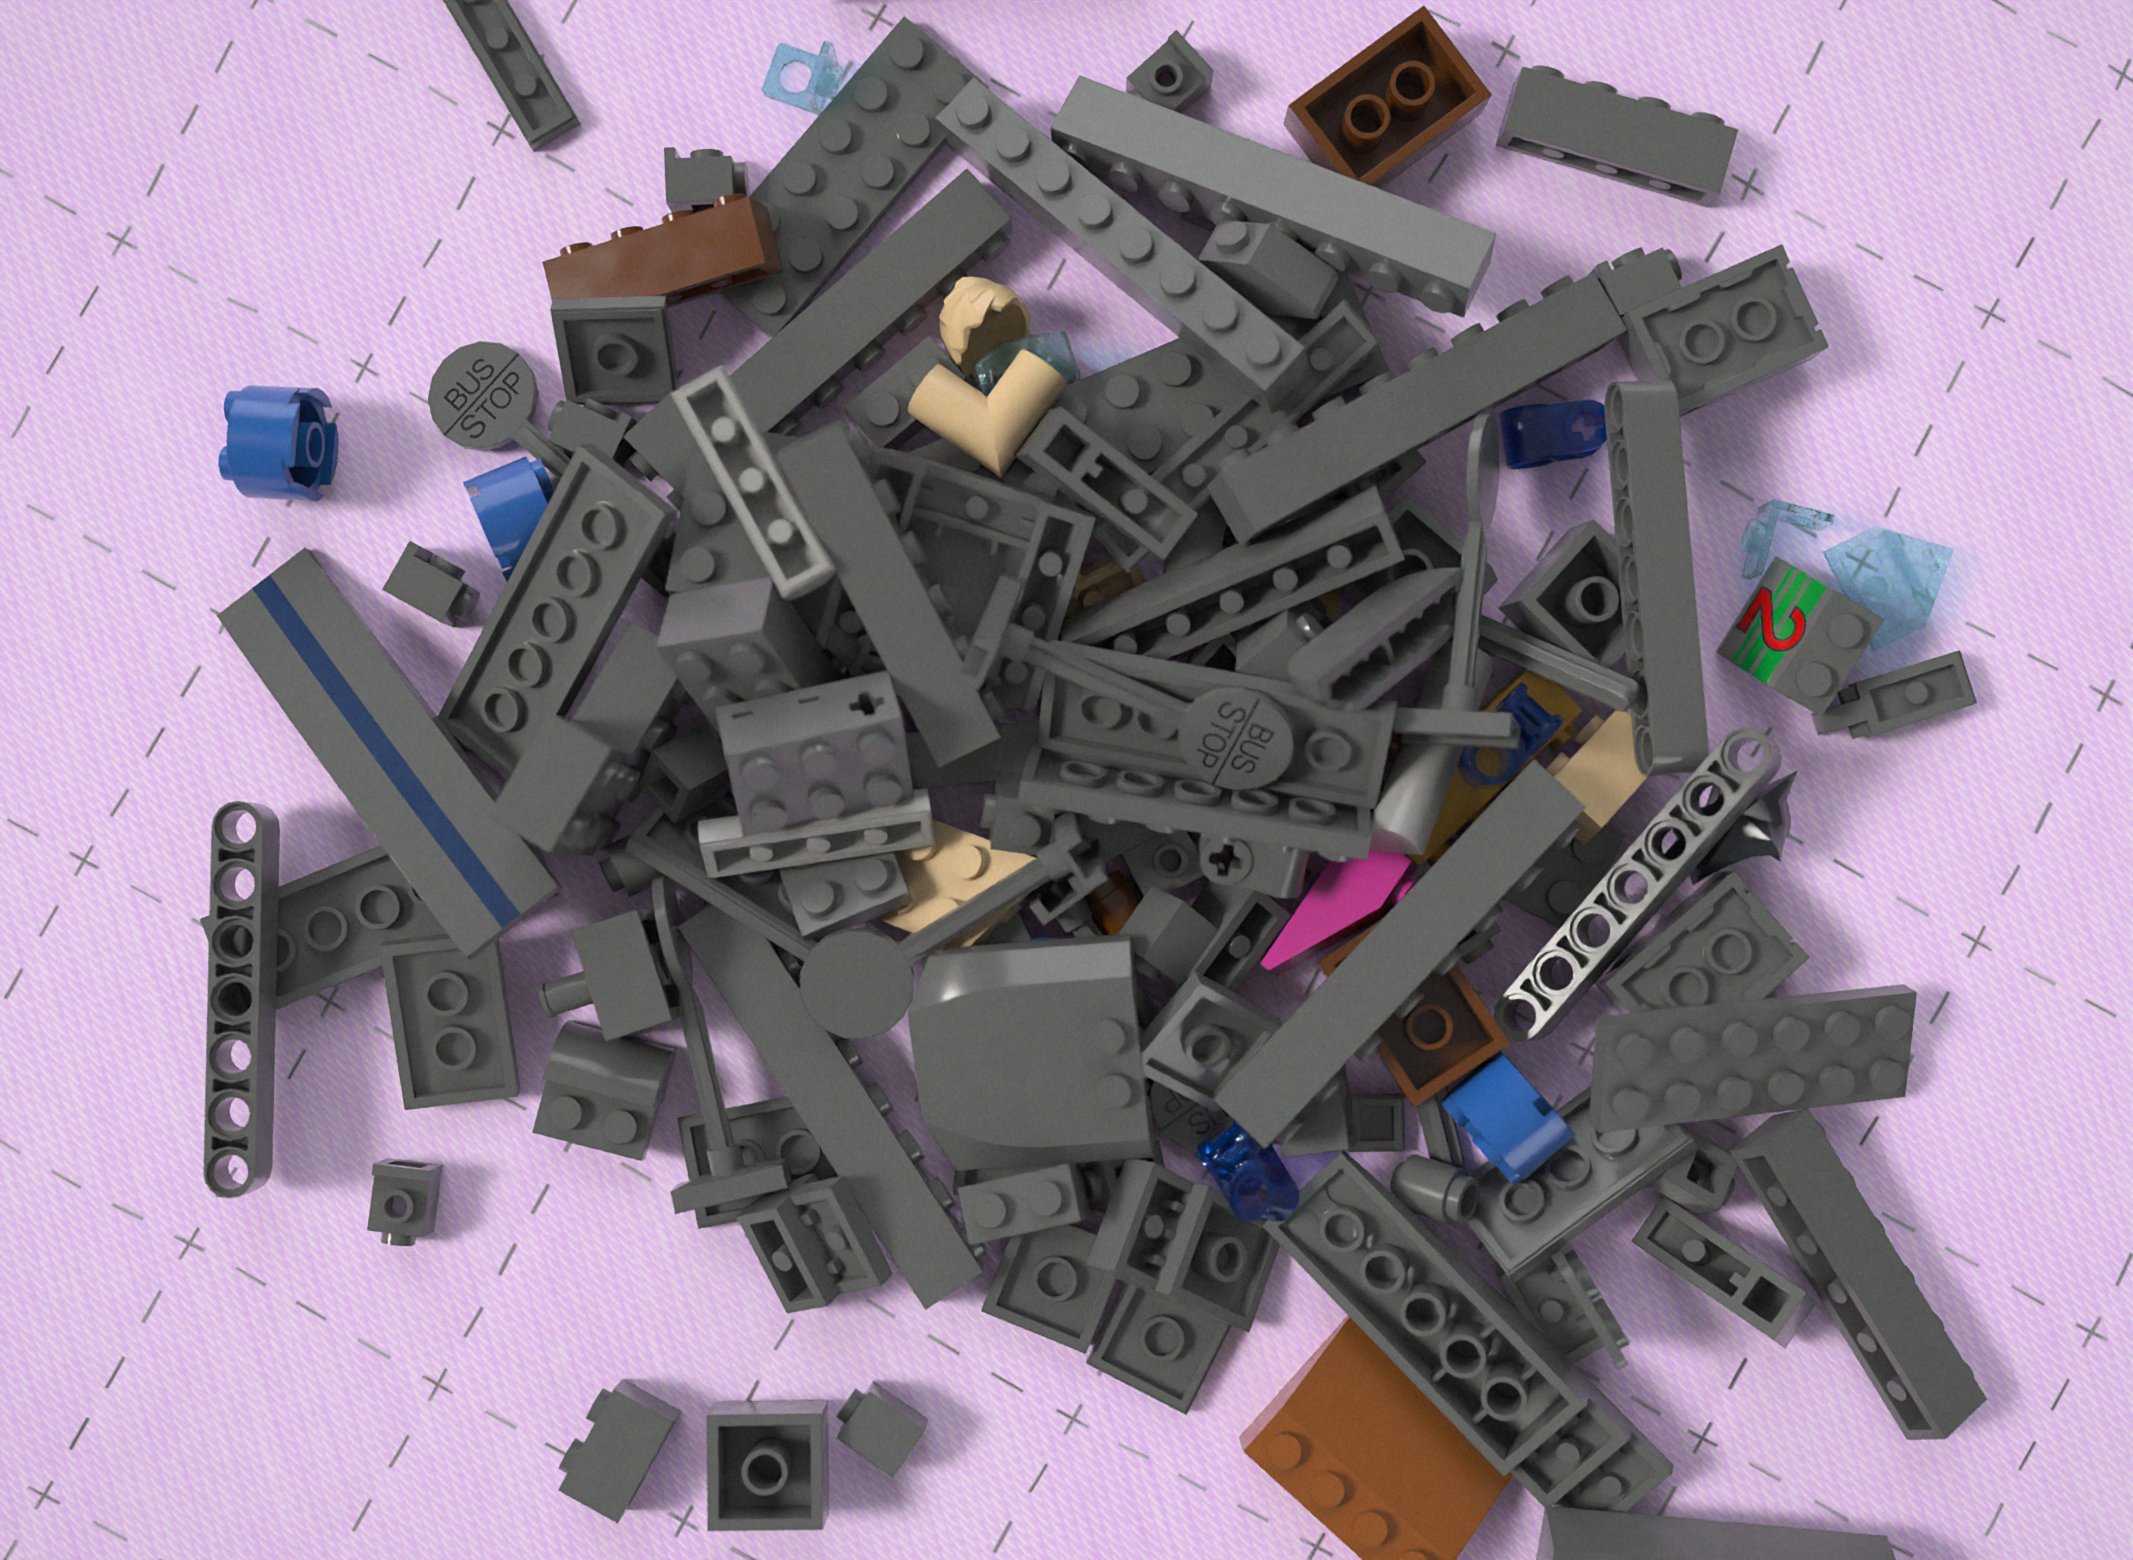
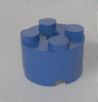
M258 385L246 386L241 391H229L224 400V415L228 422L226 446L221 449L218 459L221 477L224 480L234 481L239 492L247 498L319 501L324 496L317 492L320 485H331L335 476L339 445L337 423H326L323 407L332 408V405L325 392L319 388Z
M527 456L463 482L495 558L498 559L502 569L511 565L513 567L502 572L506 582H508L548 505L547 502L550 501L554 494L553 486L541 459L529 463Z
M1501 1050L1483 1061L1440 1101V1104L1451 1117L1473 1137V1143L1494 1166H1497L1515 1186L1523 1179L1528 1178L1576 1135Z

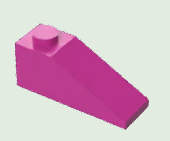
M1371 847L1369 848L1367 860L1353 858L1346 862L1330 860L1260 965L1277 977L1385 916L1391 906H1395L1418 882L1412 877L1417 870L1412 860L1401 853L1375 852Z

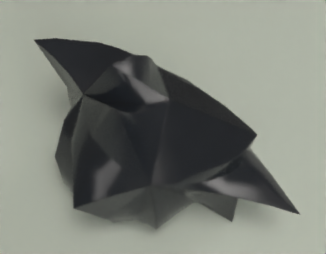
M1798 771L1767 784L1689 874L1693 885L1725 867L1751 857L1770 855L1781 862L1785 839L1789 835L1791 827L1787 797ZM1718 785L1712 786L1706 806L1701 807V811L1706 816L1715 815L1724 805V793ZM1679 829L1672 830L1677 839L1664 853L1669 860L1680 857L1686 848L1685 835Z

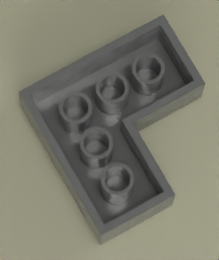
M631 620L573 719L551 712L548 713L487 815L489 818L548 853L593 856L597 848L604 852V847L611 844L621 826V823L615 820L625 801L634 803L643 791L639 783L652 750L674 739L678 731V726L673 724L674 719L683 704L691 707L695 703L656 649L659 636Z

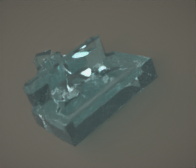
M1875 525L1824 550L1822 553L1843 594L1885 619L1869 643L1872 651H1875L1927 625L1954 548Z

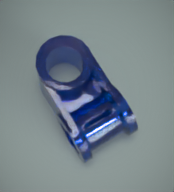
M1584 399L1551 405H1525L1510 408L1499 413L1506 466L1510 470L1529 469L1559 461L1586 458L1596 453L1607 441L1604 405L1595 400ZM1579 418H1583L1586 427H1595V432L1587 441H1584L1582 432H1572L1571 428Z
M1522 681L1519 682L1492 711V713H1511L1521 727L1519 750L1492 748L1499 755L1501 762L1498 773L1493 777L1483 774L1477 767L1476 753L1480 747L1464 746L1457 764L1460 775L1466 783L1475 788L1486 789L1505 783L1514 776L1531 756L1549 741L1565 720L1559 714L1550 715L1527 694L1528 686Z
M1233 1119V1125L1214 1140L1208 1138L1198 1144L1197 1151L1202 1164L1214 1177L1231 1210L1237 1217L1245 1221L1281 1222L1290 1218L1296 1211L1299 1202V1190L1296 1182L1292 1179L1273 1148L1272 1141L1264 1148ZM1263 1184L1266 1185L1268 1190V1199L1264 1207L1261 1206L1259 1201V1191Z

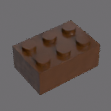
M1423 5L1290 103L1283 125L1312 164L1381 189L1479 117L1492 94Z
M1378 923L1316 963L1325 978L1341 964ZM1457 963L1442 977H1439L1432 971L1417 986L1425 994L1421 1000L1401 1020L1392 1013L1377 1029L1384 1036V1039L1376 1046L1374 1051L1409 1104L1413 1107L1510 1044Z

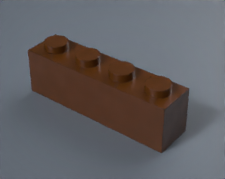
M730 194L716 199L713 202L714 208L695 213L693 210L675 211L662 217L663 224L643 229L640 226L621 228L610 234L611 240L594 246L589 242L565 246L560 249L561 256L542 262L551 300L564 298L666 296L669 308L783 273L768 208L751 197H746L745 194Z

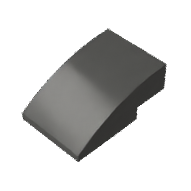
M1125 1159L1086 1265L1191 1311L1239 1330L1250 1332L1280 1244L1263 1227V1224L1270 1218L1269 1216L1210 1186L1193 1183L1156 1163L1138 1159Z

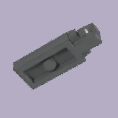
M1958 650L1849 684V688L1839 690L1837 693L1840 705L1827 708L1822 717L1816 713H1812L1811 716L1817 735L1848 727L1852 739L1862 736L1867 738L1977 704L1961 652Z

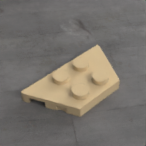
M932 819L936 845L895 851L913 902L875 918L914 934L1036 858L1022 853L990 849V840ZM1029 893L944 944V946L952 948L985 944L991 938V933L996 926L1007 922L1022 908L1020 902Z

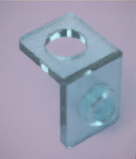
M824 40L819 55L785 43L778 44L762 86L763 95L820 115L826 99H834L843 73V68L839 66L833 43ZM790 63H802L812 73L807 88L801 92L787 91L780 83L781 71Z
M1063 330L998 342L975 366L985 396H988L995 387L993 382L994 366L997 368L1001 378L1021 349L1036 355L1052 366L1066 380L1067 385L1081 379L1067 333Z
M1776 499L1761 505L1758 509L1756 520L1750 519L1742 536L1741 551L1747 552L1741 577L1751 580L1763 574L1777 520L1813 530H1822L1834 523L1835 515Z

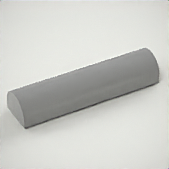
M723 365L671 393L782 597L785 600L801 597L832 579L836 575L835 566L822 546L808 517Z
M1447 641L1437 650L1415 708L1442 709L1444 686L1449 685L1453 641ZM1479 648L1474 688L1478 689L1476 712L1479 709L1495 667L1489 656ZM1401 742L1371 818L1370 847L1373 851L1424 854L1464 746Z
M928 789L913 790L914 798L897 801L890 806H875L841 814L828 820L820 819L781 828L774 832L747 836L746 838L743 837L738 815L698 821L699 845L708 878L936 845Z

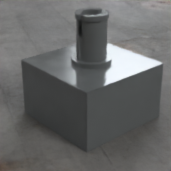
M654 908L636 909L571 930L583 971L549 983L538 984L539 999L548 1018H553L557 1014L594 1003L605 1041L680 1017L679 990L670 974L664 956Z

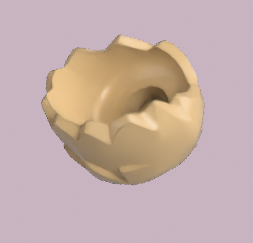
M963 277L956 282L955 288L943 300L944 307L939 315L941 338L949 358L966 378L970 375L977 382L989 375L999 378L1003 375L1005 369L1010 366L1021 349L1028 351L1031 319L1026 304L1013 289L985 278Z

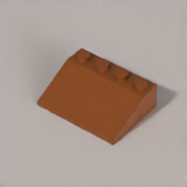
M1348 1315L1239 1436L1243 1452L1362 1560H1456L1513 1476L1511 1472L1503 1476Z

